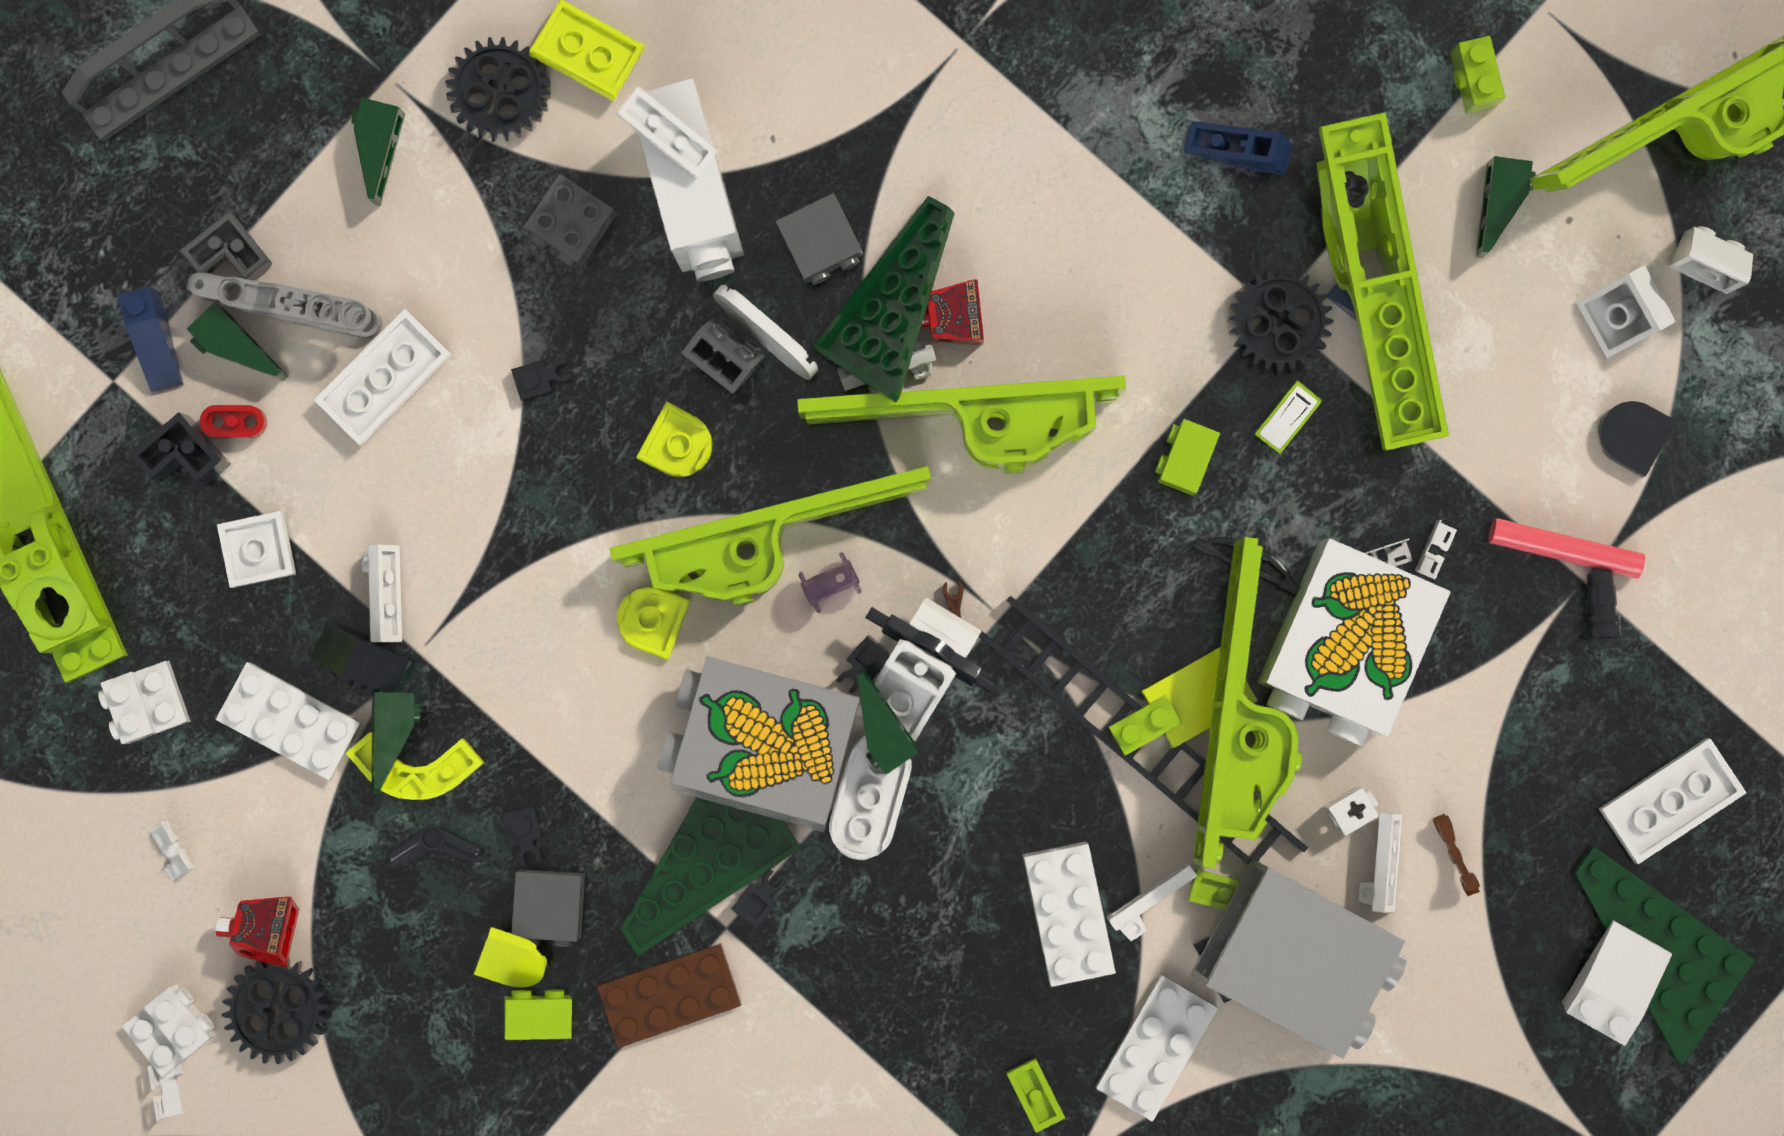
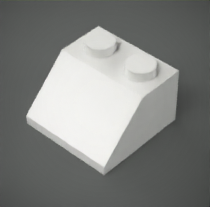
M1703 226L1693 227L1684 232L1668 267L1725 294L1749 283L1753 254L1745 251L1744 245L1733 240L1724 241L1716 237V233L1713 230Z
M1645 265L1576 302L1606 358L1676 322Z

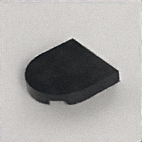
M1627 401L1609 409L1599 423L1598 435L1603 452L1613 462L1644 478L1650 471L1676 420L1642 402Z

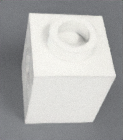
M1354 787L1323 806L1339 834L1344 836L1379 816L1375 810L1378 807V803L1369 790L1364 791L1361 787ZM1350 803L1360 805L1356 810L1357 816L1347 813L1351 809Z

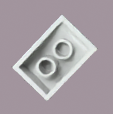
M1612 920L1562 1001L1566 1013L1625 1046L1641 1022L1672 953Z

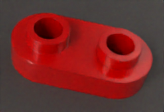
M211 405L203 410L199 423L202 431L214 438H256L265 431L267 418L261 409L251 405ZM218 417H222L224 420L220 428H216L214 424L215 419ZM250 417H254L256 420V424L252 428H248L246 424Z

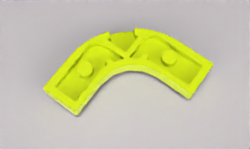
M369 732L348 750L346 754L371 782L372 732ZM462 738L440 758L427 766L413 767L403 764L397 759L381 791L397 798L410 800H425L438 797L456 788L485 762L468 742Z

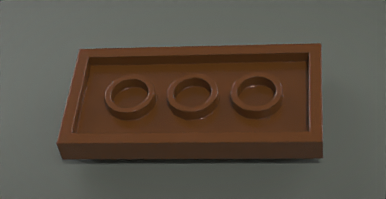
M722 943L597 986L618 1048L742 1005Z

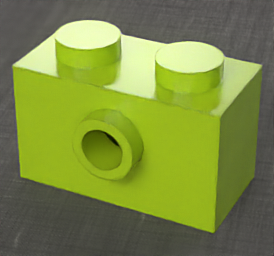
M1486 36L1458 43L1450 54L1454 66V82L1457 89L1460 90L1465 113L1468 114L1497 107L1506 96L1491 37Z
M1183 419L1179 426L1173 424L1167 442L1172 445L1167 456L1161 455L1155 472L1160 474L1157 482L1192 496L1197 494L1220 433L1186 419Z
M515 990L512 991L511 996H504L505 1040L571 1039L572 998L570 995H564V990H545L544 995L531 996V991Z

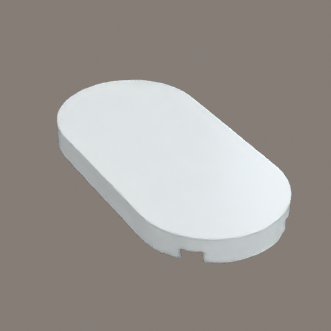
M721 285L713 293L714 299L729 317L793 372L807 380H810L816 374L818 366L815 361L811 364L806 361L808 358L806 350L739 292L732 289L727 291V286Z
M866 736L857 740L848 754L829 823V832L835 846L842 854L856 860H866L877 856L890 844L911 772V759L887 775L881 768L876 770L866 756V753L869 752Z

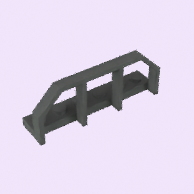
M175 0L79 65L62 91V94L73 108L82 113L97 137L104 142L262 34L238 0ZM228 1L235 8L189 41L184 33L174 24L195 9ZM164 30L182 44L143 72H140L135 63L126 57ZM115 63L134 76L133 79L90 108H87L81 99L91 80Z

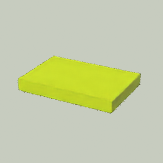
M559 0L531 47L529 55L614 102L644 52L645 45L570 3Z
M1220 647L1141 691L1147 704L1166 695L1182 724L1165 733L1172 748L1181 745L1210 728ZM1245 680L1244 695L1252 703H1255L1258 700Z

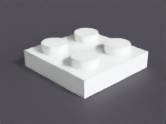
M282 511L217 524L230 588L296 575L286 522Z

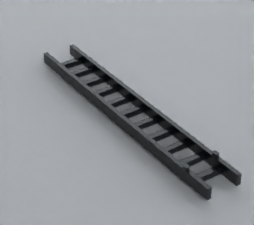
M1009 596L1006 602L1027 620L1022 626L1020 624L1016 626L1005 639L1007 643L1003 648L982 630L979 638L1198 823L1199 814L1188 806L1183 799L1204 775L1206 760L1185 743L1175 748L1171 747L1150 773L1133 759L1142 747L1125 756L1121 748L1108 738L1112 733L1109 726L1123 719L1131 709L1137 711L1142 706L1017 600ZM1034 625L1049 637L1051 641L1027 669L1009 653ZM1059 646L1076 662L1055 687L1050 689L1034 673L1056 647ZM1084 667L1101 682L1076 711L1059 694L1078 671ZM1108 687L1125 704L1105 728L1100 731L1083 716ZM1182 750L1199 766L1178 792L1174 794L1157 778ZM1269 814L1265 821L1273 827V830L1250 857L1232 843L1235 838L1219 837V841L1223 842L1224 846L1247 865H1249L1251 859L1258 862L1280 835H1283L1301 852H1305L1308 849L1304 843Z

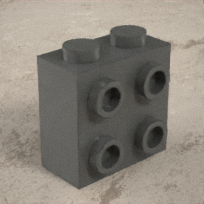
M559 174L524 228L530 233L528 239L542 249L548 245L557 251L555 257L569 267L575 263L582 268L617 214L613 208Z
M834 193L776 221L777 228L805 284L811 281L813 285L821 283L830 277L829 272L841 267L842 271L850 269L859 263L858 258L863 256L862 249Z
M713 317L697 331L681 354L734 394L749 379L765 356L760 352L761 348L754 341L748 338L744 340L734 332L736 329L730 322L723 318L717 319Z
M525 869L516 871L512 934L525 938L535 945L540 944V939L553 940V946L570 947L572 946V941L577 942L581 939L585 873Z

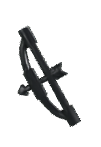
M1264 531L1254 535V538L1258 539L1257 546H1260L1261 542H1266ZM1222 536L1213 537L1208 540L1197 538L1193 549L1206 556L1211 557L1212 555L1231 564L1232 556L1216 549L1215 545L1234 547V541L1239 539ZM1262 548L1261 562H1268L1274 566L1284 578L1280 579L1261 569L1259 578L1278 586L1277 589L1296 597L1301 586L1294 583L1290 571L1282 562L1274 557L1270 551Z

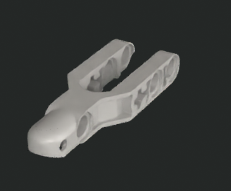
M203 272L191 274L188 278L186 288L196 296H200L206 301L225 304L238 311L361 338H373L382 329V319L377 312L369 309L357 300L275 283L257 282L238 277H224ZM240 286L241 294L239 298L231 301L229 298L230 291L234 287ZM315 310L320 311L318 317L315 314ZM372 315L375 320L374 327L368 332L361 331V329L368 325Z

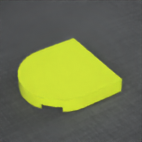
M666 401L636 458L672 477L692 476L701 471L711 457L713 446L711 434L700 419Z
M653 587L636 589L622 600L618 608L617 624L619 631L625 641L632 647L669 660L691 599Z
M491 927L474 975L507 986L529 987L537 984L543 978L547 959L544 955L542 957L536 950L537 946L533 942Z

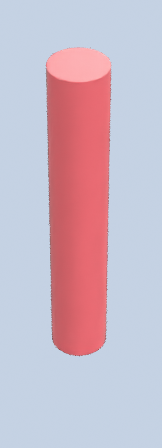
M1498 518L1493 520L1489 530L1488 542L1491 544L1636 579L1641 576L1645 565V554Z

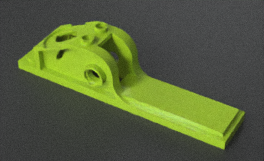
M1784 35L1530 178L1534 189H1545L1546 193L1568 189L1673 129L1679 133L1686 148L1693 155L1704 160H1716L1730 155H1738L1740 158L1752 152L1757 155L1772 148V141L1784 134V109L1782 105L1784 102Z
M1386 112L1318 127L1325 159L1324 161L1317 162L1323 231L1334 278L1339 288L1348 292L1354 306L1382 449L1391 450L1447 437L1449 432ZM1346 171H1352L1355 175H1360L1367 181L1368 188L1364 196V203L1358 208H1353L1348 204L1344 184L1347 182ZM1376 248L1382 269L1386 275L1366 279L1358 252Z
M0 368V587L11 607L16 611L29 632V636L40 653H52L64 682L70 683L128 655ZM32 532L35 542L23 546L20 537ZM45 587L53 588L69 604V612L64 618L63 625L60 627L58 624H55L44 600L46 596L43 588Z
M1124 375L901 392L900 398L896 403L880 393L797 399L798 413L801 419H806L807 424L952 414L961 425L964 447L974 462L989 469H1005V474L1024 473L1026 467H1030L1047 458V453L1069 441L1074 443L1091 434L1096 428L1094 398H1096L1097 403L1115 402L1116 398H1119L1126 389V378ZM991 418H998L1003 422L1004 428L994 431L989 428L987 421ZM1050 429L1059 430L1055 437L1048 436Z
M928 466L611 547L609 550L612 561L622 564L626 568L644 564L643 558H646L652 585L655 589L679 594L680 590L704 594L703 596L708 597V599L725 602L732 601L733 605L740 606L754 602V595L767 592L781 578L784 569L781 536L786 527L925 492L926 485L931 484V475ZM746 544H752L756 549L755 555L749 560H743L740 557V550ZM695 571L700 577L693 580L688 574Z
M1243 537L1234 541L1192 861L1193 864L1205 868L1215 869L1216 862H1221L1223 842H1219L1220 836L1257 840L1267 823L1264 820L1280 795L1284 796L1294 779L1295 772L1300 771L1302 763V753L1298 752V732L1292 720L1277 709L1262 707L1252 703L1244 695L1263 546H1257V538ZM1249 731L1253 733L1255 739L1251 747H1248L1245 742L1246 734ZM1260 791V796L1253 800V793Z

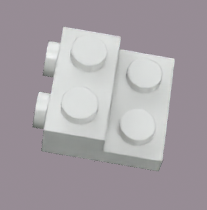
M164 661L136 672H129L101 683L103 690L98 692L99 700L104 709H110L113 721L109 722V729L115 740L120 739L121 744H130L191 722L170 661Z
M177 984L166 989L122 1026L161 1078L216 1036L212 1030L214 1025L206 1014L198 1012L192 1004L194 1002L192 995L184 987L180 988Z

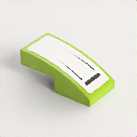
M1297 380L1258 428L1255 435L1280 454L1322 402V399Z

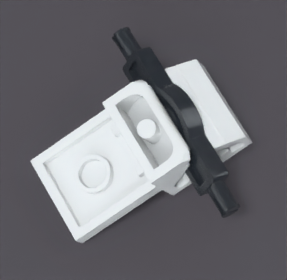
M925 598L910 624L893 614L888 617L873 606L866 615L865 619L883 628L881 631L883 634L898 642L874 684L914 741H916L954 677L969 686L975 684L991 695L998 685V682L981 673V667L966 659L981 630L930 599ZM860 706V708L857 711V714L863 717L862 708Z

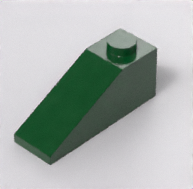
M362 97L360 105H356L353 110L351 122L354 124L353 129L367 197L375 205L381 206L405 113L398 106Z
M1494 156L1487 162L1476 257L1482 258L1491 251L1529 194V190L1532 191L1534 189L1530 178L1536 176V172L1532 171L1533 161Z
M215 302L187 328L193 336L190 340L191 343L202 354L209 352L217 357L281 380H285L288 377L227 310Z
M861 668L857 672V681L867 749L869 750L866 756L876 770L881 768L887 775L917 755L918 745L865 669Z
M374 692L372 698L371 796L379 795L412 732L414 722H420V703H414V693Z

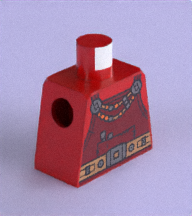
M978 279L931 291L927 305L928 308H926L921 328L930 327L931 341L973 345L983 344L984 334Z
M287 896L242 900L238 903L235 918H218L216 935L217 937L230 938L229 945L241 957L287 967L300 909L293 898Z

